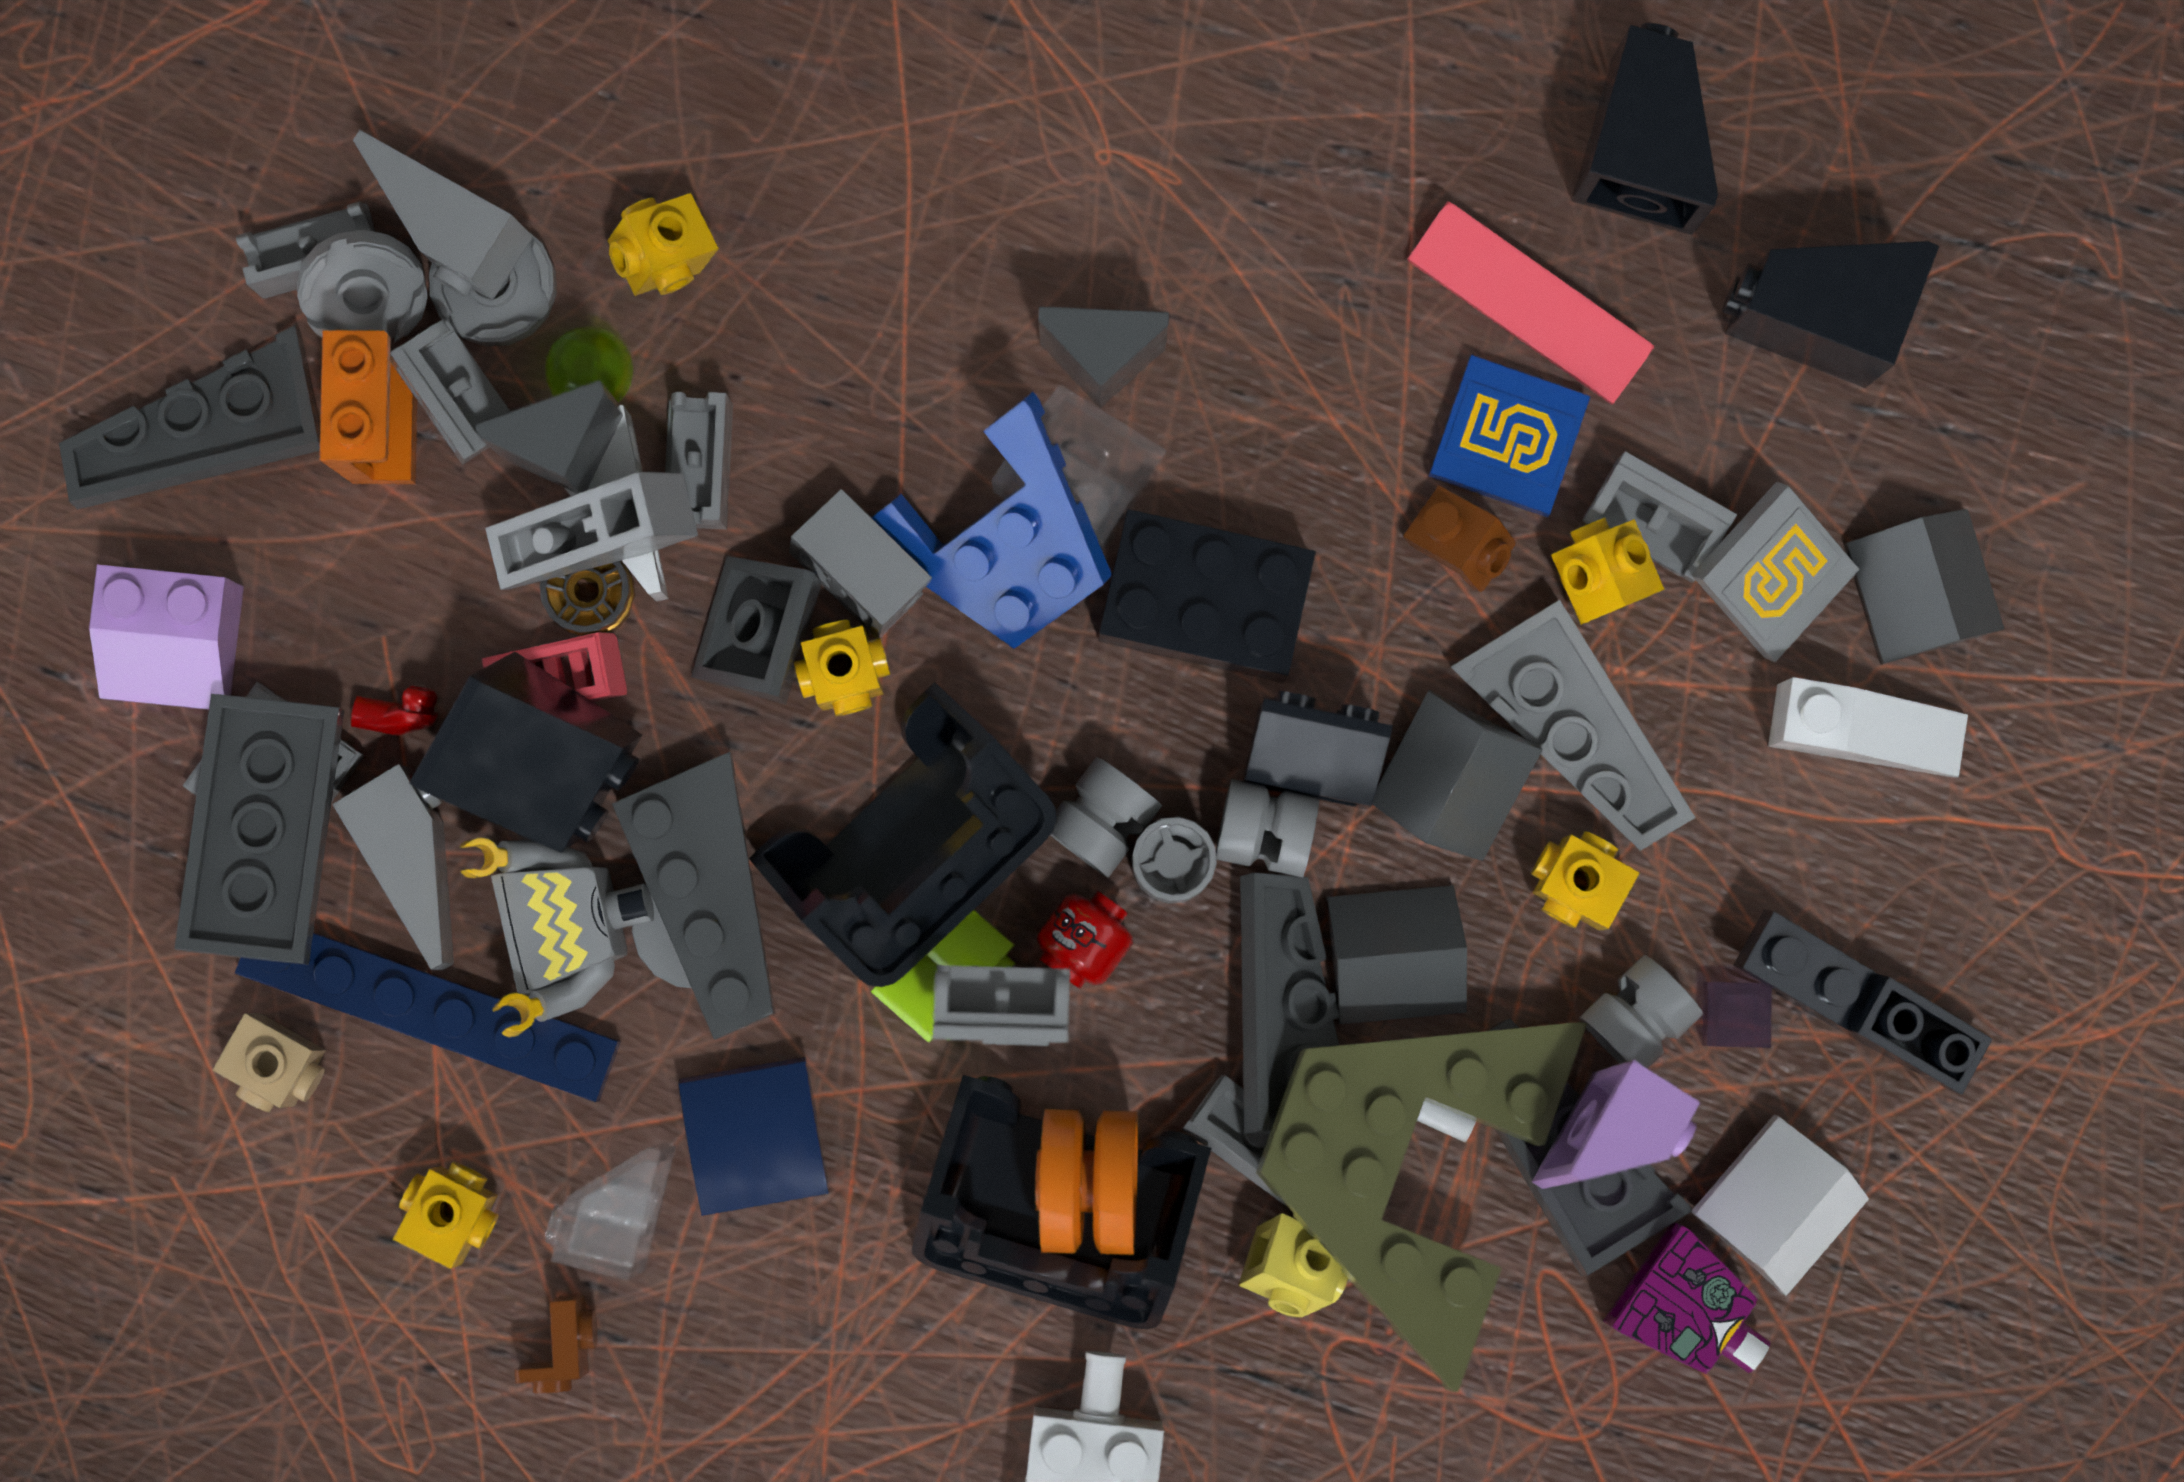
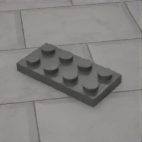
M211 693L175 950L309 965L344 710L339 707Z

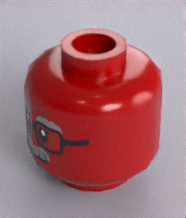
M1099 891L1094 894L1091 900L1080 894L1073 893L1067 895L1038 933L1039 946L1045 951L1039 960L1051 969H1070V983L1078 989H1081L1086 982L1096 986L1104 984L1132 947V934L1121 924L1128 913Z

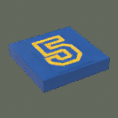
M1471 355L1428 476L1548 517L1554 505L1591 396Z

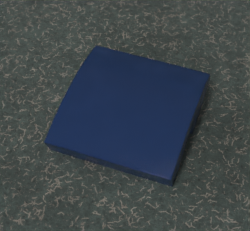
M806 1057L679 1079V1091L689 1154L702 1216L829 1194V1181L817 1127V1110Z

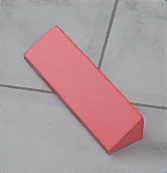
M1449 201L1446 202L1407 259L1412 265L1611 405L1614 404L1655 348L1648 340Z

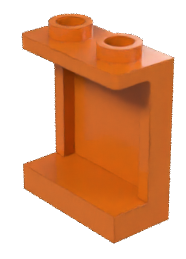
M322 330L320 461L352 484H416L417 400L390 362V336L381 330Z

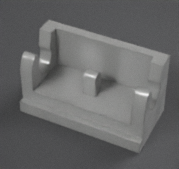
M359 201L348 204L347 209L256 234L247 232L237 235L236 242L240 249H243L249 265L242 268L246 284L263 299L297 290L301 264L317 244L337 233L356 230L375 232L369 206Z
M440 320L390 352L391 364L462 465L489 448L479 438L475 425L510 413V410L462 343L448 320Z
M675 392L671 394V400H669L665 473H683L696 528L727 530L733 404L726 393L708 392L706 398L686 397L685 393Z
M1625 451L1615 461L1582 521L1590 524L1606 517L1609 527L1613 528L1635 519L1643 540L1649 547L1652 561L1693 583L1695 579L1691 575L1721 543L1737 514Z
M842 489L791 536L789 553L806 570L815 573L821 584L876 638H881L924 594L922 590L932 579Z
M937 965V972L935 973L933 1039L1068 1043L1070 969Z

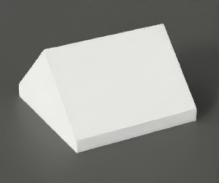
M1774 1114L1691 1212L1779 1292L1787 1296L1869 1198L1847 1168L1782 1118Z

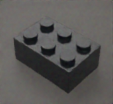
M1127 509L1099 633V642L1284 683L1289 676L1316 551Z

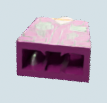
M1675 1222L1665 1230L1603 1320L1604 1323L1616 1331L1704 1374H1707L1712 1369L1721 1354L1747 1373H1750L1760 1364L1771 1344L1768 1339L1744 1323L1757 1303L1758 1299L1689 1229Z

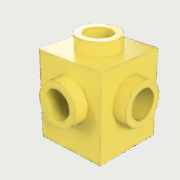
M1281 1213L1257 1226L1238 1285L1268 1298V1305L1279 1313L1292 1317H1304L1335 1303L1342 1295L1348 1278L1341 1271L1342 1267L1314 1236L1311 1237L1296 1219Z

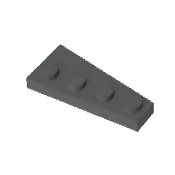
M294 325L276 334V341L252 353L244 350L222 361L224 367L192 383L189 379H186L166 389V396L140 409L132 406L60 442L59 448L69 502L78 510L320 451V424L301 332Z
M731 752L612 803L714 1040L776 1014L763 934L760 930L755 900L756 893L752 871L750 870L745 840L746 833L742 809L739 804L735 780L736 773Z
M1250 873L1240 876L1244 1133L1270 1134L1300 1051L1309 1048L1339 1046L1333 1019L1340 1018L1335 993L1329 994L1324 981L1321 962L1326 959V953L1308 877Z
M1509 1018L1486 1031L1519 1027ZM1566 1083L1545 1145L1536 1146L1501 1131H1496L1580 1276H1588L1689 1214L1693 1208L1678 1193L1674 1194L1654 1173L1656 1170L1650 1164L1544 1189L1532 1183L1580 1097Z

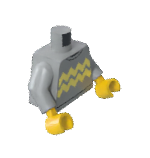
M476 838L464 841L459 848L474 846L481 849L485 857L484 864L479 870L467 869L461 870V873L468 878H478L490 875L497 867L502 872L501 874L492 875L491 878L517 993L508 994L494 1005L492 1011L500 1010L504 1006H512L519 1011L521 1015L520 1025L511 1026L501 1032L506 1037H516L529 1028L535 1018L543 1022L584 1007L613 977L614 961L627 955L623 928L653 921V902L649 890L644 883L614 891L608 868L593 867L584 852L567 848L564 852L560 853L533 840L502 841L496 846L489 839Z

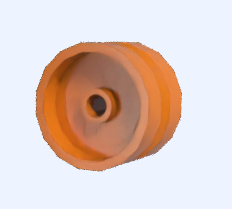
M1045 1109L1041 1150L1037 1152L1036 1210H1040L1041 1251L1047 1253H1075L1083 1242L1085 1212H1093L1094 1244L1101 1254L1134 1255L1138 1183L1137 1111L1104 1110L1096 1124L1095 1150H1086L1085 1119L1080 1111Z

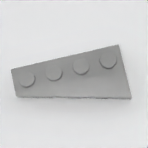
M1560 600L1451 666L1526 740L1542 747L1541 755L1640 851L1696 818Z

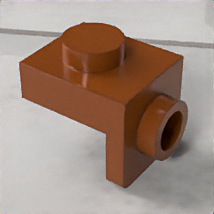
M1439 485L1403 535V538L1412 548L1459 573L1465 582L1478 592H1483L1490 581L1504 571L1509 563L1511 551L1516 544L1514 538L1496 516Z
M585 1295L559 1296L549 1302L552 1362L527 1363L515 1369V1383L532 1382L533 1393L565 1392L572 1390V1380L581 1379L589 1373L588 1349L597 1348L598 1327L595 1310H586Z

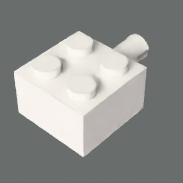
M1086 1351V1368L1080 1409L1066 1411L1041 1407L1034 1408L1026 1482H1158L1164 1435L1163 1423L1160 1421L1126 1418L1123 1414H1119L1126 1356L1108 1352Z

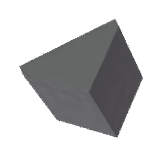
M1039 307L1040 345L1099 408H1102L1165 351L1169 312Z
M601 380L479 423L475 427L479 438L502 459L579 494L587 491L623 414L619 403Z
M1968 509L1920 517L1844 544L1847 555L1859 568V571L1854 575V579L1881 665L2004 630Z
M727 556L691 677L786 705L796 673L794 661L800 660L802 653L801 642H804L822 585L816 574L806 569Z
M1429 689L1376 788L1372 805L1424 843L1483 861L1543 748Z
M1454 885L1326 897L1335 993L1340 1018H1338L1339 1024L1467 1013V944Z

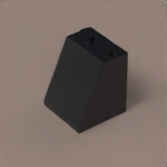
M1644 23L1641 27L1630 25L1610 62L1572 202L1693 235L1715 207L1718 197L1694 45L1691 41L1678 38L1679 34L1676 30L1662 24Z
M1929 241L1771 249L1757 265L1748 263L1741 278L1736 277L1722 309L1723 313L1731 315L1725 334L1866 388L1895 365L1939 245Z
M513 652L470 675L409 783L427 794L562 853L580 839L587 843L590 842L599 831L609 813L601 805L612 787L619 791L633 774L639 763V758L632 753L643 735L517 652Z

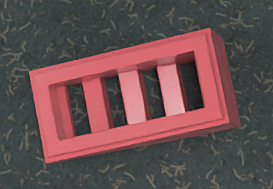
M597 632L513 651L534 664L535 662L542 661L544 671L566 684L561 657L568 656L575 691L592 702L627 694L618 640L614 633ZM513 652L482 658L483 668ZM587 652H589L595 685H593Z

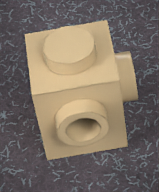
M245 1013L215 1064L213 1071L240 1086L236 1092V1096L260 1110L270 1112L274 1105L279 1108L293 1107L298 1099L306 1102L312 1096L325 1072V1068L318 1064L326 1050L261 1013Z

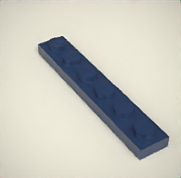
M313 932L309 965L240 958L234 973L593 1102L600 1101L621 1043L619 1040L557 1018L543 1022L535 1018L531 1026L516 1037H506L501 1032L511 1026L520 1025L521 1015L512 1006H504L500 1010L492 1011L494 1005L501 998Z

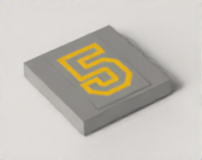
M1776 482L1691 576L1764 658L1776 662L1859 571V568L1788 485Z

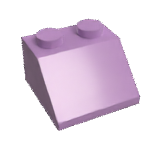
M97 564L89 631L99 698L209 710L211 693L231 696L244 587L226 577Z
M1635 1060L1593 1072L1532 1183L1544 1189L1668 1160L1671 1155L1677 1157L1684 1151L1695 1133L1696 1123L1692 1122L1691 1119L1700 1102Z

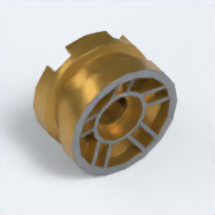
M621 561L540 581L541 602L549 617L572 634L584 636L597 632L611 633L620 628L630 616V609L635 598L634 581ZM584 579L587 582L598 584L599 593L595 600L587 603L578 600L580 587L577 585V582Z

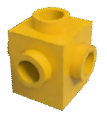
M691 193L657 204L655 198H647L632 204L621 213L622 220L607 240L612 265L619 276L627 279L635 296L654 289H658L660 295H666L685 287L693 281V275L699 274L719 249Z
M1606 517L1570 532L1575 544L1551 554L1562 585L1567 591L1581 625L1665 590L1652 561L1649 547L1643 540L1635 519L1613 528L1609 527Z
M849 620L835 621L812 629L814 639L801 642L805 659L794 661L803 698L815 696L817 705L822 711L833 708L835 716H844L871 708L872 702L870 698L884 694L880 677L891 675L881 638L869 641L868 634L863 625L851 629ZM846 654L852 660L851 670L844 676L832 675L828 670L829 660L835 655Z
M1584 831L1581 839L1574 835H1569L1562 838L1559 846L1551 841L1547 843L1531 872V875L1540 879L1533 894L1546 901L1541 909L1544 913L1569 927L1576 928L1581 920L1599 931L1607 930L1614 921L1640 872L1614 858L1619 850L1617 847L1590 832ZM1577 869L1586 877L1584 890L1577 888L1574 883L1573 876Z
M452 1162L449 1170L439 1166L429 1169L426 1176L417 1173L408 1185L399 1204V1208L407 1213L393 1240L449 1269L463 1264L471 1247L474 1246L481 1249L492 1233L499 1214L491 1211V1208L498 1195L483 1188L487 1181L484 1175L457 1162ZM446 1202L453 1208L454 1216L452 1220L445 1214L444 1207Z

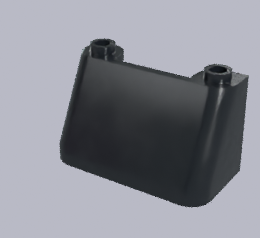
M935 682L909 706L901 722V736L909 749L918 758L843 830L825 845L814 833L806 828L794 826L782 829L767 840L749 858L800 921L862 982L869 986L884 987L892 985L903 978L1047 840L1053 832L1056 823V809L1050 798L1000 743Z
M963 1075L920 1211L912 1246L913 1256L921 1263L933 1269L1123 1326L1137 1329L1157 1327L1161 1323L1175 1289L1212 1148L1198 1144L1194 1138L1177 1131H1165L1160 1136L1149 1138L1145 1142L1143 1150L1138 1149L1137 1219L1134 1255L1101 1254L1094 1244L1093 1212H1085L1083 1242L1075 1253L1042 1252L1040 1244V1210H1036L1037 1152L1041 1150L1043 1121L1020 1114L1021 1100L1013 1093L1012 1087L1007 1082L991 1076L974 1078ZM1086 1134V1150H1095V1136Z

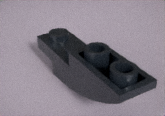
M1763 910L1734 963L1735 967L1776 990L1775 994L1893 1061L1960 1095H1963L1992 1041V1038L1891 977L1874 972L1774 911Z

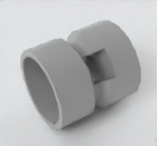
M1096 757L1075 784L1079 794L1078 798L1075 801L1063 800L1057 808L1056 823L1050 836L1092 868L1109 878L1129 851L1126 841L1128 835H1141L1162 805L1123 773Z
M1231 779L1216 846V860L1249 867L1256 859L1264 860L1268 871L1303 878L1316 826L1319 797L1284 790L1277 798L1270 797L1267 787L1264 785Z
M1180 817L1164 818L1149 825L1137 839L1131 858L1133 876L1139 888L1150 898L1166 904L1184 903L1198 896L1212 880L1217 864L1215 846L1208 833L1195 822Z
M1643 955L1618 979L1620 992L1616 995L1604 993L1579 1019L1587 1024L1586 1029L1619 1064L1635 1060L1648 1069L1664 1053L1662 1040L1665 1037L1679 1039L1703 1013L1688 992L1665 969L1650 957Z

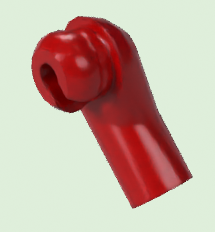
M409 686L403 692L402 704L357 696L351 714V727L391 735H405L433 726L438 716V713L434 711L437 703V694L430 688Z

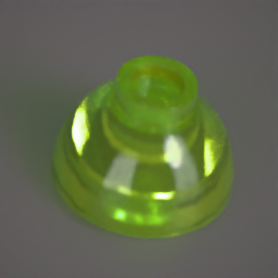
M581 326L565 332L552 344L545 361V376L553 396L601 380L619 403L630 388L633 378V362L628 348L616 335L600 327Z

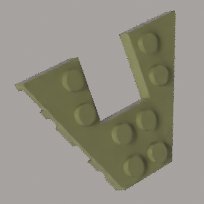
M1583 1022L1301 1050L1257 1167L1256 1174L1275 1196L1280 1197L1293 1211L1296 1220L1311 1237L1314 1236L1342 1267L1341 1271L1371 1305L1378 1308L1391 1323V1328L1396 1334L1413 1348L1442 1381L1441 1385L1445 1390L1450 1392H1459L1502 1268L1382 1220L1423 1103L1426 1101L1533 1145H1545L1587 1026Z

